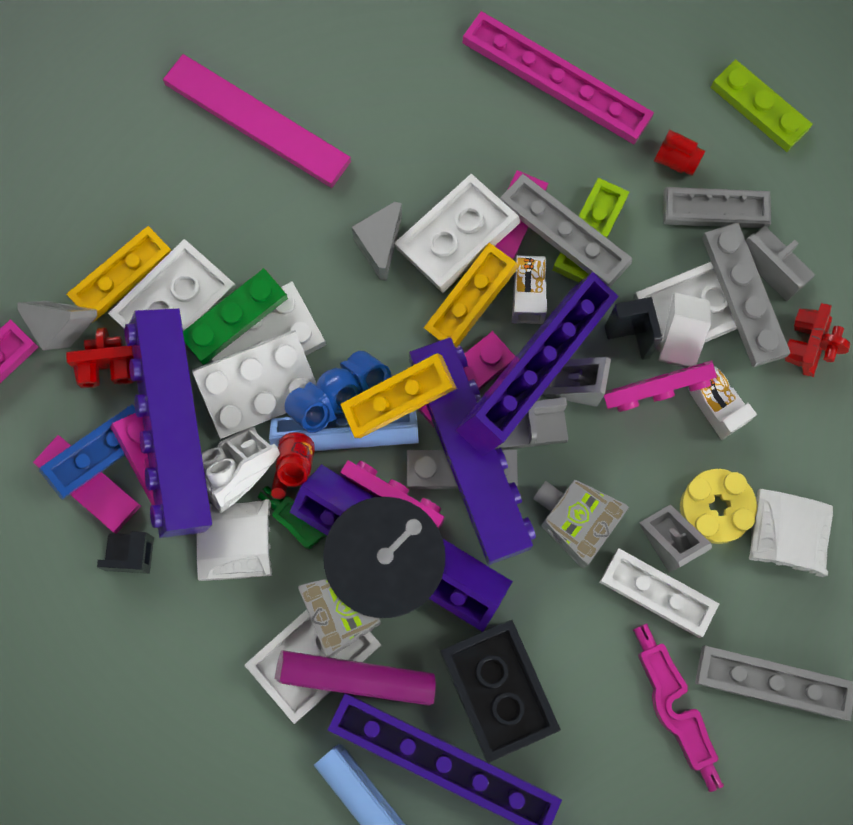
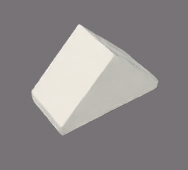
M674 292L658 361L684 368L697 364L711 325L710 301Z

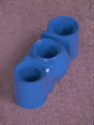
M357 351L347 361L340 363L341 368H333L324 372L319 377L316 386L309 382L304 388L293 390L285 400V411L306 431L310 433L319 432L329 422L336 420L335 414L344 413L340 405L341 403L391 378V371L388 366L366 351Z

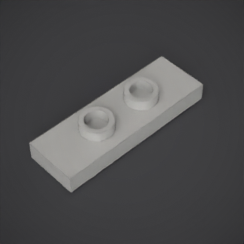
M665 187L663 192V224L725 227L739 223L740 227L763 228L764 226L768 228L771 225L770 191Z

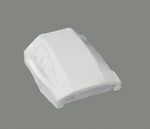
M254 426L226 438L218 444L217 448H212L202 453L208 499L220 513L246 494L280 455L275 444L270 445L260 437Z
M759 489L756 497L757 514L755 516V523L751 527L749 560L774 562L778 566L786 565L793 567L792 569L809 571L812 574L816 573V576H828L826 569L827 549L833 517V506L791 494Z
M265 499L263 501L234 503L222 513L213 504H209L212 526L203 533H197L198 580H227L272 576L269 556L271 545L269 544L270 527L268 518L271 501Z

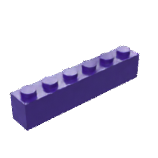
M591 272L568 292L455 431L482 456L504 443L619 296L594 272Z
M180 308L135 310L129 324H125L124 332L126 345L132 346L134 359H130L129 364L130 377L132 381H137L139 395H135V412L137 417H142L144 431H140V448L143 454L147 453L149 468L145 469V483L148 491L153 490L155 505L150 506L151 524L153 528H158L159 538L203 533L212 526V518Z
M449 337L410 351L409 362L413 366L436 353L441 354L456 385V390L426 404L483 555L489 566L529 551L533 547L531 540L535 539L536 535L528 517L522 518L517 506L522 503V499L515 482L508 483L504 473V469L508 468V464L501 447L493 449L482 456L455 431L477 404V401L481 399L475 380L468 381L463 369L468 367V363L462 347L458 346L455 348L452 338Z
M321 464L306 482L301 485L290 513L325 535H328L331 527L343 512L356 503L374 498V496ZM443 539L445 546L444 572L437 589L429 599L483 632L513 581Z
M347 693L344 694L328 728V731L518 825H552L562 802V799L491 763H487Z

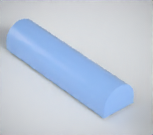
M416 410L360 439L354 438L344 413L335 414L336 420L329 422L323 430L316 433L306 431L291 417L272 418L269 434L270 445L275 444L278 448L279 440L284 435L293 432L303 433L312 439L315 451L419 443Z
M342 744L335 746L314 764L317 771L360 825H406Z

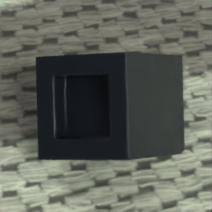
M131 531V534H109L105 560H98L97 568L104 571L150 574L154 537L147 532Z

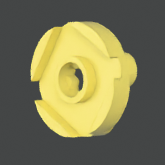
M711 469L700 473L687 485L680 500L681 515L709 542L723 544L738 539L754 525L757 514V501L751 486L742 474L725 469ZM715 497H720L722 501L727 503L724 516H719L717 510H710L709 504L715 501Z

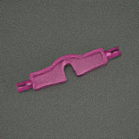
M647 623L633 629L643 649V652L638 654V658L653 687L652 702L657 718L670 733L676 736L690 768L700 771L708 791L713 792L717 788H722L724 784L713 763L718 761V756L709 739L701 713L697 709L683 711L680 714L672 710L673 701L686 694L688 686L674 665L664 644H656Z

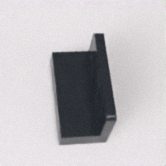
M652 297L615 304L604 326L607 339L635 334L642 360L650 359L662 341V334Z

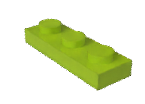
M736 59L713 81L710 87L786 152L813 125V123Z
M597 178L579 217L608 238L630 192L601 178ZM561 252L552 271L578 283L589 275Z

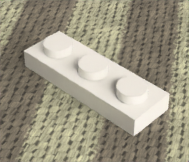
M619 548L615 551L599 583L698 638L704 636L719 606V603Z

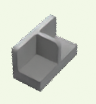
M766 226L746 239L759 275L786 301L791 299L815 276L792 252L799 244L796 240L785 246Z
M566 398L536 401L505 442L496 448L501 447L502 450L566 443L568 441L564 414L567 407Z

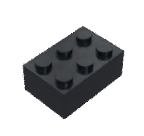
M509 620L440 651L487 763L561 731L513 620Z

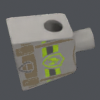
M577 480L571 483L564 494L545 481L533 498L550 511V514L541 525L542 528L583 569L589 565L629 508L626 504Z
M327 579L298 586L327 657L334 656L381 624L379 618L360 614L345 605L336 596Z

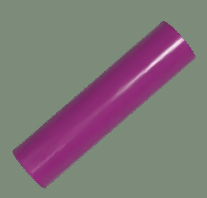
M285 650L280 652L274 678L280 684L429 706L434 704L436 689L434 673Z

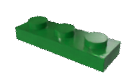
M263 268L183 331L186 346L204 366L288 299L287 294Z

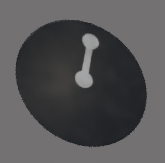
M395 497L366 499L348 508L331 527L325 541L323 553L325 574L336 596L354 611L374 618L399 617L422 606L437 589L445 567L443 538L432 518L415 504Z

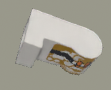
M517 255L516 262L519 268L514 273L512 323L543 324L547 314L545 256Z
M714 366L717 378L710 379L711 386L689 392L720 439L723 440L750 422L757 414L749 403L745 405L734 388L730 387L725 375Z

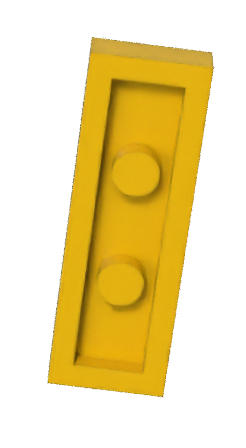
M147 226L66 295L76 306L97 309V317L92 322L94 323L138 285L172 250Z
M489 242L424 326V329L440 341L451 337L456 348L519 268L518 263Z
M436 353L340 405L354 438L360 439L457 388L443 356Z

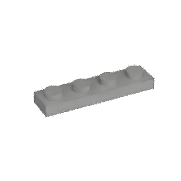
M522 174L500 197V200L512 209L524 224L588 274L594 272L607 286L611 287L632 264V257L526 175Z
M739 223L705 232L702 240L752 367L787 357L791 352Z
M709 646L701 647L695 684L836 719L851 721L853 681Z

